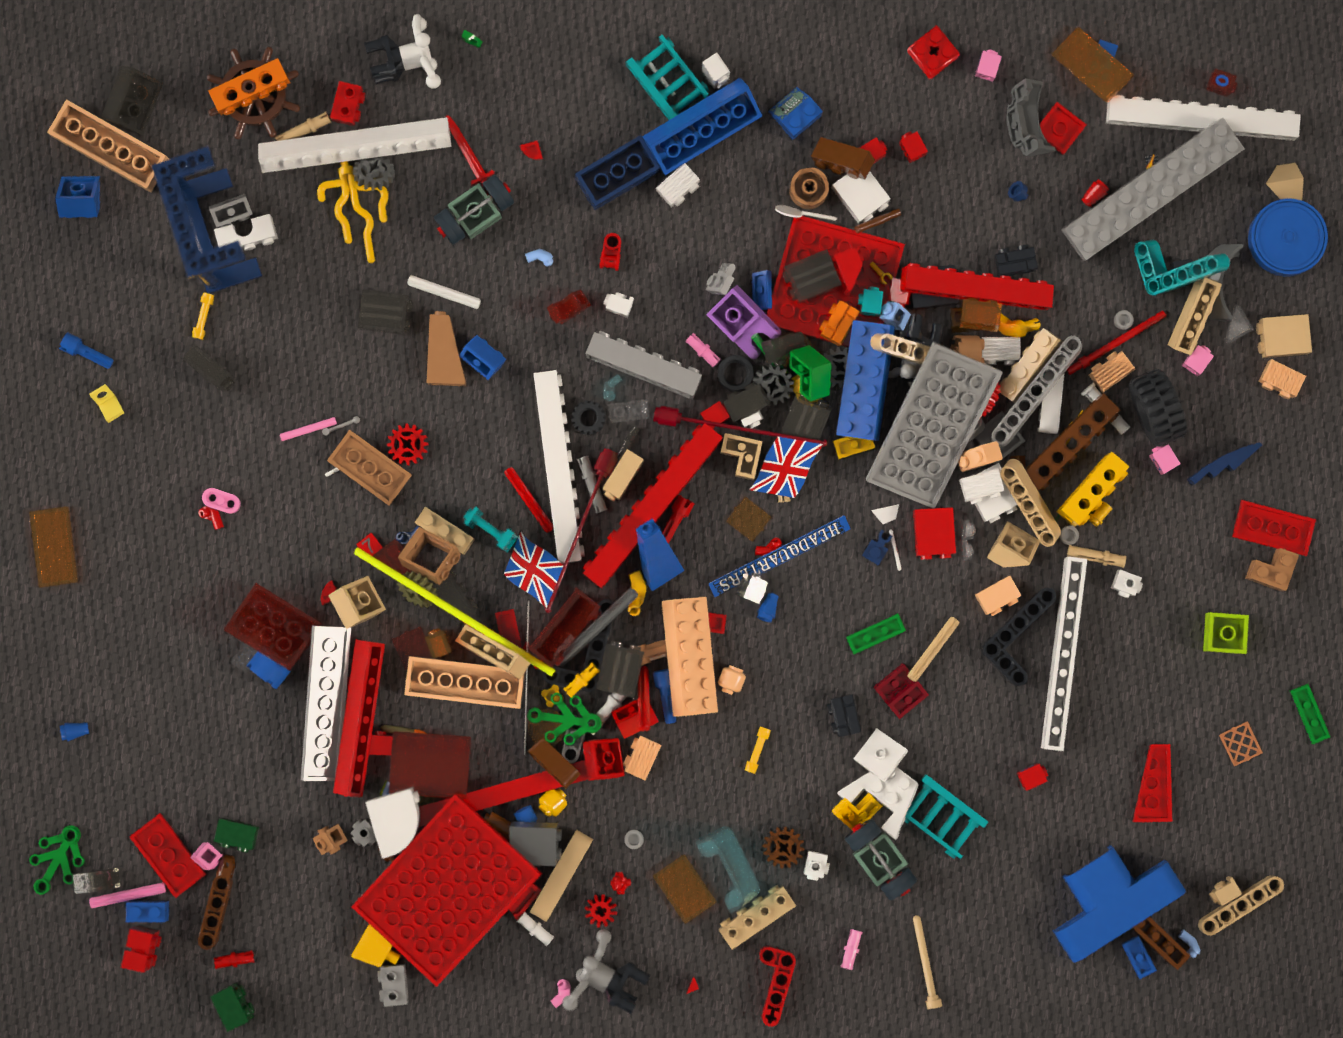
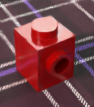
M375 731V735L371 736L369 755H394L395 736L386 735L385 731Z

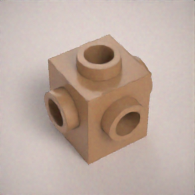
M339 824L330 829L327 825L318 830L319 835L313 838L321 855L327 852L330 855L340 850L339 845L348 841Z

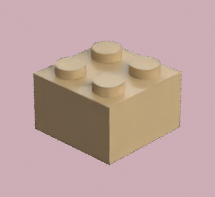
M369 576L342 586L328 595L346 630L386 610Z

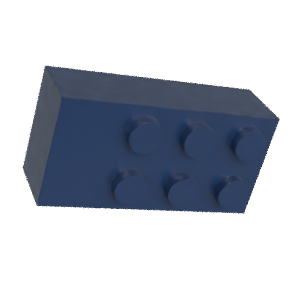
M640 135L577 172L575 180L595 211L659 173L660 166Z

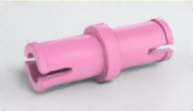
M694 333L686 340V343L697 352V355L699 357L702 356L712 368L721 361V358L709 349L710 346L708 344L705 345Z
M850 929L847 946H844L845 954L841 967L853 970L856 953H859L858 945L862 932Z

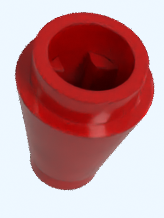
M1099 179L1096 182L1093 181L1081 201L1090 207L1106 196L1109 188Z

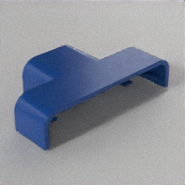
M1110 845L1107 847L1109 850L1105 854L1069 876H1062L1084 910L1052 931L1073 963L1092 954L1186 892L1166 860L1159 862L1133 879L1114 847Z

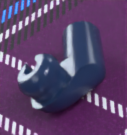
M417 525L412 532H398L396 540L400 544H407L421 526Z

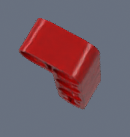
M766 945L759 951L760 960L766 965L775 967L762 1011V1019L765 1025L773 1027L780 1020L796 960L792 952ZM766 950L773 952V957L769 960L763 958V952ZM783 956H791L792 962L789 965L782 964L781 959ZM780 974H784L787 977L786 982L783 984L776 982V977ZM774 993L781 995V1000L777 1003L771 1001V996ZM768 1005L774 1007L773 1015L776 1017L771 1019V1021H768L766 1015L771 1013V1007H768Z

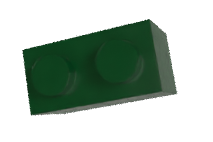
M220 818L214 842H218L220 847L230 848L231 845L237 847L238 851L248 853L249 850H253L255 847L259 826Z

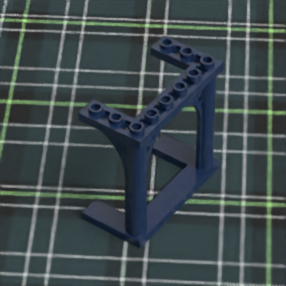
M205 147L151 165L188 278L197 277L204 283L207 293L211 294L262 277L257 258L244 261L246 258L239 240L213 248L197 200L198 198L233 187L228 169L225 168L188 181L183 178L215 167L210 148Z

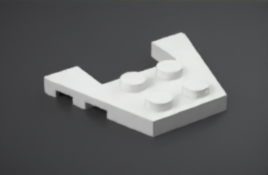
M896 767L886 781H883L872 772H868L841 789L837 794L842 799L844 797L853 804L863 791L870 793L876 800L893 812L881 828L896 840L918 788V783Z

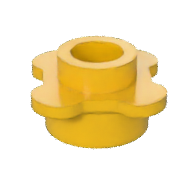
M552 685L550 689H544L541 693L542 697H545L548 707H553L554 705L551 701V694L560 693L557 685ZM556 695L553 698L554 702H559L560 696Z

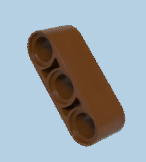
M541 738L528 750L532 758L564 788L567 789L580 776L576 768L544 738Z

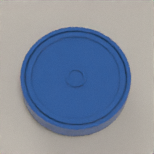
M1291 198L1280 199L1264 207L1254 217L1248 232L1249 249L1255 261L1264 270L1278 276H1295L1312 268L1322 258L1328 241L1327 227L1321 214L1310 204Z

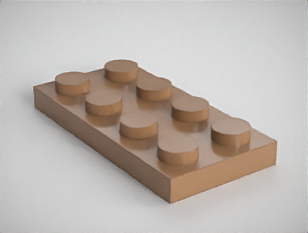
M351 430L347 432L327 460L389 506L412 476Z

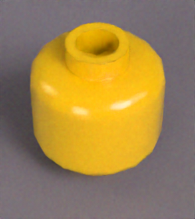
M559 788L546 791L539 798V809L548 817L558 816L567 806L566 794Z

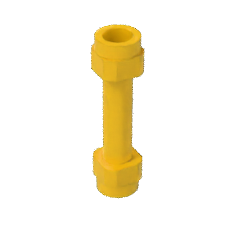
M203 293L201 297L202 307L197 326L192 331L193 338L203 340L205 336L204 326L210 305H213L214 295Z
M760 726L756 745L750 761H747L744 770L756 773L759 756L765 740L769 738L771 730Z

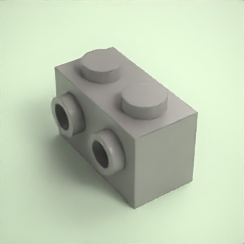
M245 194L209 207L216 228L231 225V222L239 220V222L247 220L252 215Z
M405 963L381 966V971H378V982H382V990L379 991L380 1002H384V1007L407 1005L409 998Z

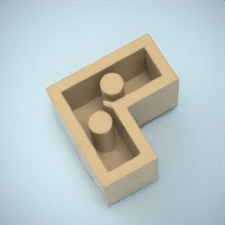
M725 433L720 454L739 458L735 477L754 481L763 441Z

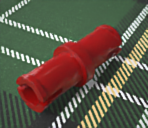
M253 950L241 953L231 952L230 955L214 957L215 969L230 966L235 968L240 964L254 963Z

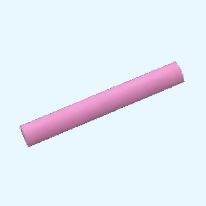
M335 417L282 433L280 438L282 441L336 425L337 422Z

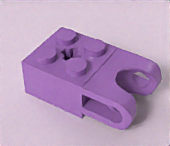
M738 285L732 288L706 314L751 359H757L761 353L760 348L751 338L755 333H764L771 339H776L781 335L780 328ZM736 310L738 315L733 316L732 313Z

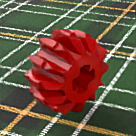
M602 894L601 900H599L597 895H594L596 902L594 903L591 899L588 900L592 907L585 906V910L591 911L585 917H593L590 920V924L597 920V927H600L601 921H603L606 927L608 926L606 919L611 922L614 921L610 914L617 915V911L611 910L617 905L616 903L609 905L612 901L611 897L604 901L605 894ZM598 906L606 908L604 915L601 916L600 913H596L595 910H598Z

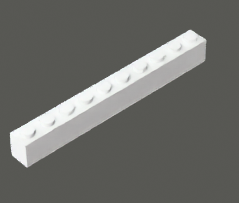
M1114 95L1108 100L1107 124L1201 132L1218 119L1224 118L1235 135L1296 140L1299 137L1301 114H1295L1294 111H1283V113L1276 112L1275 109L1257 111V108L1254 107L1238 109V106L1233 105L1223 108L1219 107L1218 104L1201 106L1198 102L1181 104V101L1171 100L1170 103L1162 102V99L1146 101L1142 97L1124 99L1125 97L1122 95Z
M446 117L259 143L258 159L262 173L446 148L451 147L450 129Z
M554 370L534 373L557 558L563 564L579 528L576 519H579L580 515L579 508L574 506V500H577L576 488H572L571 481H575L574 470L569 468V462H572L571 450L567 451L566 443H570L569 432H565L564 424H567L566 412L562 413L561 405H565L564 394H560L559 386H562V378ZM579 538L569 563L582 561L581 557L585 556L584 546L579 544Z
M1064 558L1041 748L1064 750L1087 559Z

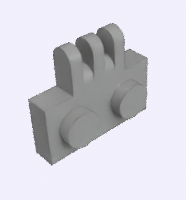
M723 263L718 273H714L709 277L706 291L712 294L726 295L734 280L732 274L735 270V265Z

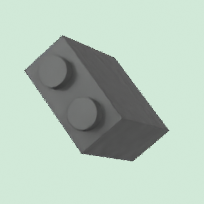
M512 821L509 843L531 864L556 866L558 860H561L562 850L558 848V841H561L562 830L558 829V823Z

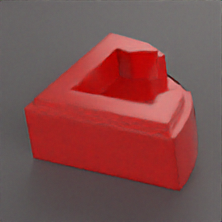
M538 140L519 145L523 154L528 156V158L533 160L543 159Z
M333 580L328 582L322 590V605L332 602L328 595L337 590Z

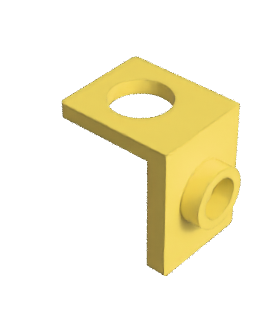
M106 384L89 394L100 407L108 423L124 414L117 397ZM100 392H107L106 396L97 398Z

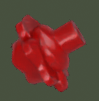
M616 872L610 884L618 895H623L627 886L631 885V880L629 878L626 879L623 872Z

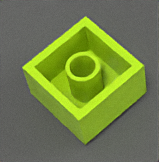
M1205 613L1203 651L1247 654L1249 615Z

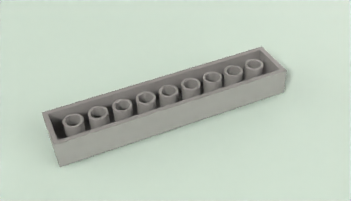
M1220 118L1061 230L1081 259L1085 261L1245 148L1225 119Z

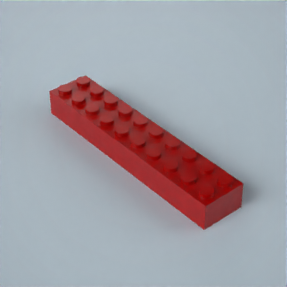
M706 423L703 426L699 424L692 433L694 437L691 441L687 439L680 447L682 452L678 456L674 455L668 462L670 467L658 474L656 477L657 483L654 486L649 485L644 492V499L636 501L632 506L633 512L631 515L628 516L626 514L623 517L618 531L614 529L607 537L609 542L605 546L602 544L595 552L597 557L593 561L589 560L583 567L585 570L583 574L601 589L638 545L636 528L650 519H653L656 523L721 443L723 437Z

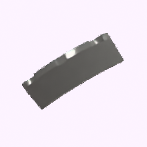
M1025 78L1013 87L1011 91L1013 100L1007 106V126L1010 139L1015 148L1020 149L1023 152L1022 154L1026 156L1055 152V147L1047 142L1039 124L1038 104L1043 86L1042 81Z
M1221 244L1207 256L1224 253L1231 260L1232 258L1239 257L1243 244ZM1225 271L1219 272L1207 278L1213 279L1223 284V276ZM1221 285L1220 293L1215 299L1208 318L1210 320L1230 322L1233 320V316L1226 306Z

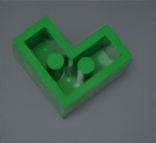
M810 345L790 351L789 368L800 376V394L810 402L829 396L831 362Z

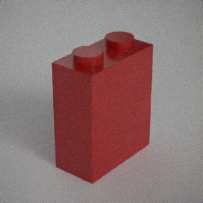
M953 507L913 510L916 556H921V560L932 559V555H940V559L951 558V554H956Z

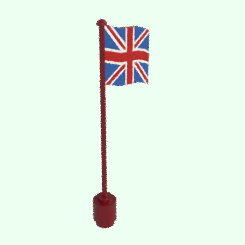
M656 406L653 421L658 422L660 425L676 427L682 420L777 437L765 457L756 481L749 489L752 491L795 498L804 485L810 466L822 445L823 447L827 445L825 439L821 441L682 417L679 408Z
M604 448L603 452H600L594 470L597 471L596 475L599 477L564 565L552 554L532 543L520 532L504 572L507 579L514 585L534 596L546 607L544 608L546 613L552 611L550 610L601 480L611 476L618 461V453L610 449Z

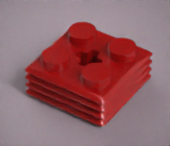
M938 26L933 27L907 49L909 55L929 79L936 76L960 55L959 51ZM931 49L937 50V56L935 54H929Z
M619 738L583 742V754L585 756L586 773L589 781L618 778L625 775Z

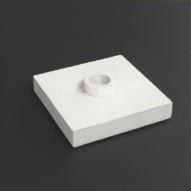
M876 728L854 757V760L883 781H886L908 750Z

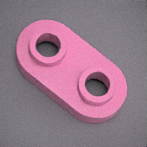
M215 488L205 490L202 495L203 503L206 506L229 514L236 513L241 506L237 496ZM214 494L216 500L211 502L209 498ZM232 500L234 502V506L232 508H229L228 502Z

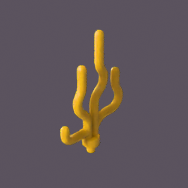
M348 161L341 162V167L338 168L340 179L321 183L317 189V197L320 202H324L326 189L341 187L342 195L335 204L334 213L336 219L342 225L345 243L350 244L352 242L350 225L342 213V207L347 202L350 191L354 210L366 220L363 238L367 261L373 263L375 257L371 232L374 227V220L372 215L360 206L357 190L370 191L371 187L365 190L364 185L358 186V181H354L353 166H349ZM382 186V190L375 188V190H378L381 194L378 203V213L380 221L385 223L387 221L386 204L388 201V191Z

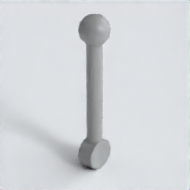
M355 416L352 420L332 428H324L322 433L327 436L332 431L352 423H359L360 418Z

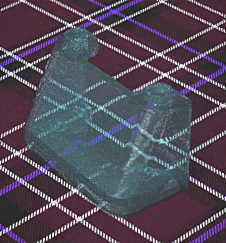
M720 827L695 840L703 856L712 857L719 854L734 885L729 888L730 892L725 897V903L730 914L739 910L759 894L760 884L734 831L730 827Z

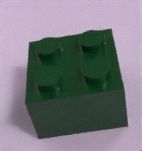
M238 982L216 992L210 997L227 1032L249 1022L254 1017L253 1013H255L252 1003H247L244 997L246 991L243 985H239Z

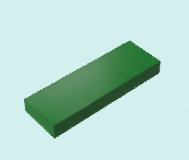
M895 614L847 636L846 639L854 655L905 632L906 629L899 614Z
M1309 684L1290 690L1311 743L1315 744L1330 738L1331 736Z

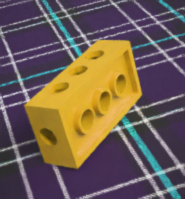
M1113 452L1106 454L1056 512L1073 527L1084 525L1091 517L1088 514L1091 511H1096L1102 505L1103 501L1101 499L1109 496L1115 490L1114 484L1119 481L1121 482L1128 475L1126 470L1129 466ZM1104 472L1109 475V480L1104 478ZM1092 487H1094V488L1096 489V491H1097V494H1096V495H1094V494L1092 493V491H1091V488H1092ZM1079 501L1084 504L1083 510L1079 507Z

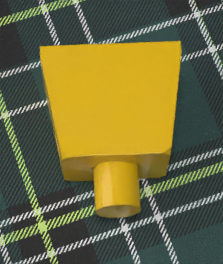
M369 924L351 957L381 967L385 960L396 965L401 955L391 950L393 946Z

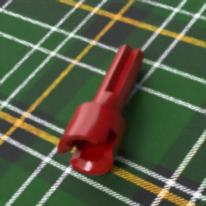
M679 494L671 507L673 513L662 531L668 544L683 517H688L695 503L683 498Z

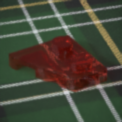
M396 538L373 555L374 558L402 575L406 571L412 572L402 566L398 559L404 548Z

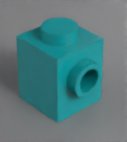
M877 287L864 289L863 294H859L858 305H861L860 314L879 317L881 314L883 291H879Z

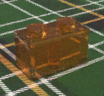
M975 298L963 299L959 328L998 332L1002 304L993 300L982 302Z
M437 628L428 632L429 636L425 637L433 659H438L454 652L446 631H441V629Z

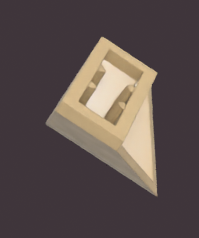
M1291 163L1276 166L1266 183L1280 199L1302 200L1303 176L1297 164Z

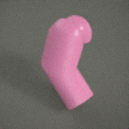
M561 979L558 981V995L551 1000L556 1008L562 1004L564 997L570 995L571 985L568 980Z

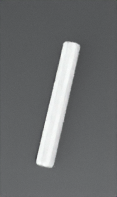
M410 275L407 284L414 288L478 309L481 300L479 298Z

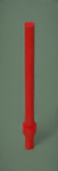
M1163 310L1088 356H1082L1077 359L1078 362L1069 366L1066 372L1068 375H1071L1081 368L1085 369L1090 366L1092 361L1167 317L1166 313Z

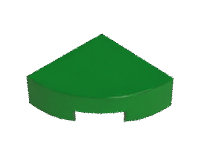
M464 30L462 34L463 41L480 48L482 41L472 33Z

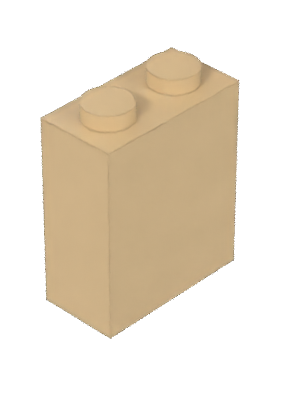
M1308 314L1262 318L1256 324L1257 334L1261 338V342L1258 343L1259 354H1262V358L1312 353Z
M627 449L603 487L605 497L613 502L616 499L620 501L644 463V459Z

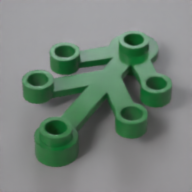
M553 693L551 701L558 706L564 715L543 713L539 708H531L527 713L528 720L534 724L540 723L542 720L563 723L553 731L546 732L545 740L548 743H554L557 737L573 725L581 726L573 734L569 733L564 736L565 744L572 746L585 733H596L602 726L600 717L596 714H589L583 706L581 698L577 695L570 698V704L578 709L583 718L575 717L560 693ZM556 695L560 696L559 702H554L553 700ZM575 698L579 699V703L577 705H574L572 703L573 699ZM533 712H538L537 718L531 717ZM590 720L595 721V725L593 727H590L588 725V722ZM549 734H554L553 740L547 739ZM572 736L573 742L567 743V737Z
M73 825L66 826L61 834L49 838L42 837L39 840V846L43 849L49 848L51 844L62 842L57 850L30 856L29 862L33 866L53 859L43 878L34 883L33 888L37 894L42 895L49 892L51 888L50 881L59 864H61L64 874V883H74L75 875L71 872L66 852L70 846L74 857L72 860L75 867L84 865L85 859L81 856L77 843L81 838V832L78 827ZM70 831L75 834L73 839L68 837ZM43 839H46L48 841V845L46 847L42 845ZM34 856L38 857L39 859L38 863L36 864L32 861V858ZM76 858H80L82 860L81 865L76 864ZM67 875L72 876L71 882L66 880ZM41 883L46 884L45 890L40 889Z

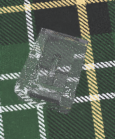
M1238 305L1234 306L1231 312L1233 320L1229 322L1223 342L1225 345L1254 330L1242 308Z

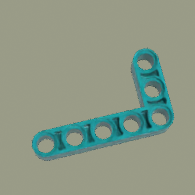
M1156 240L1138 242L1134 249L1146 291L1150 295L1167 293L1225 271L1230 265L1229 257L1221 253L1206 256L1167 272L1160 245Z

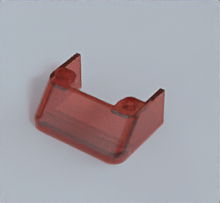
M576 587L573 594L535 641L527 648L551 668L554 665L558 667L565 658L562 655L591 619L595 621L602 613L599 611L601 607Z

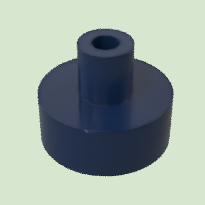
M1017 181L1010 186L1008 196L1016 202L1026 200L1028 188L1021 181Z

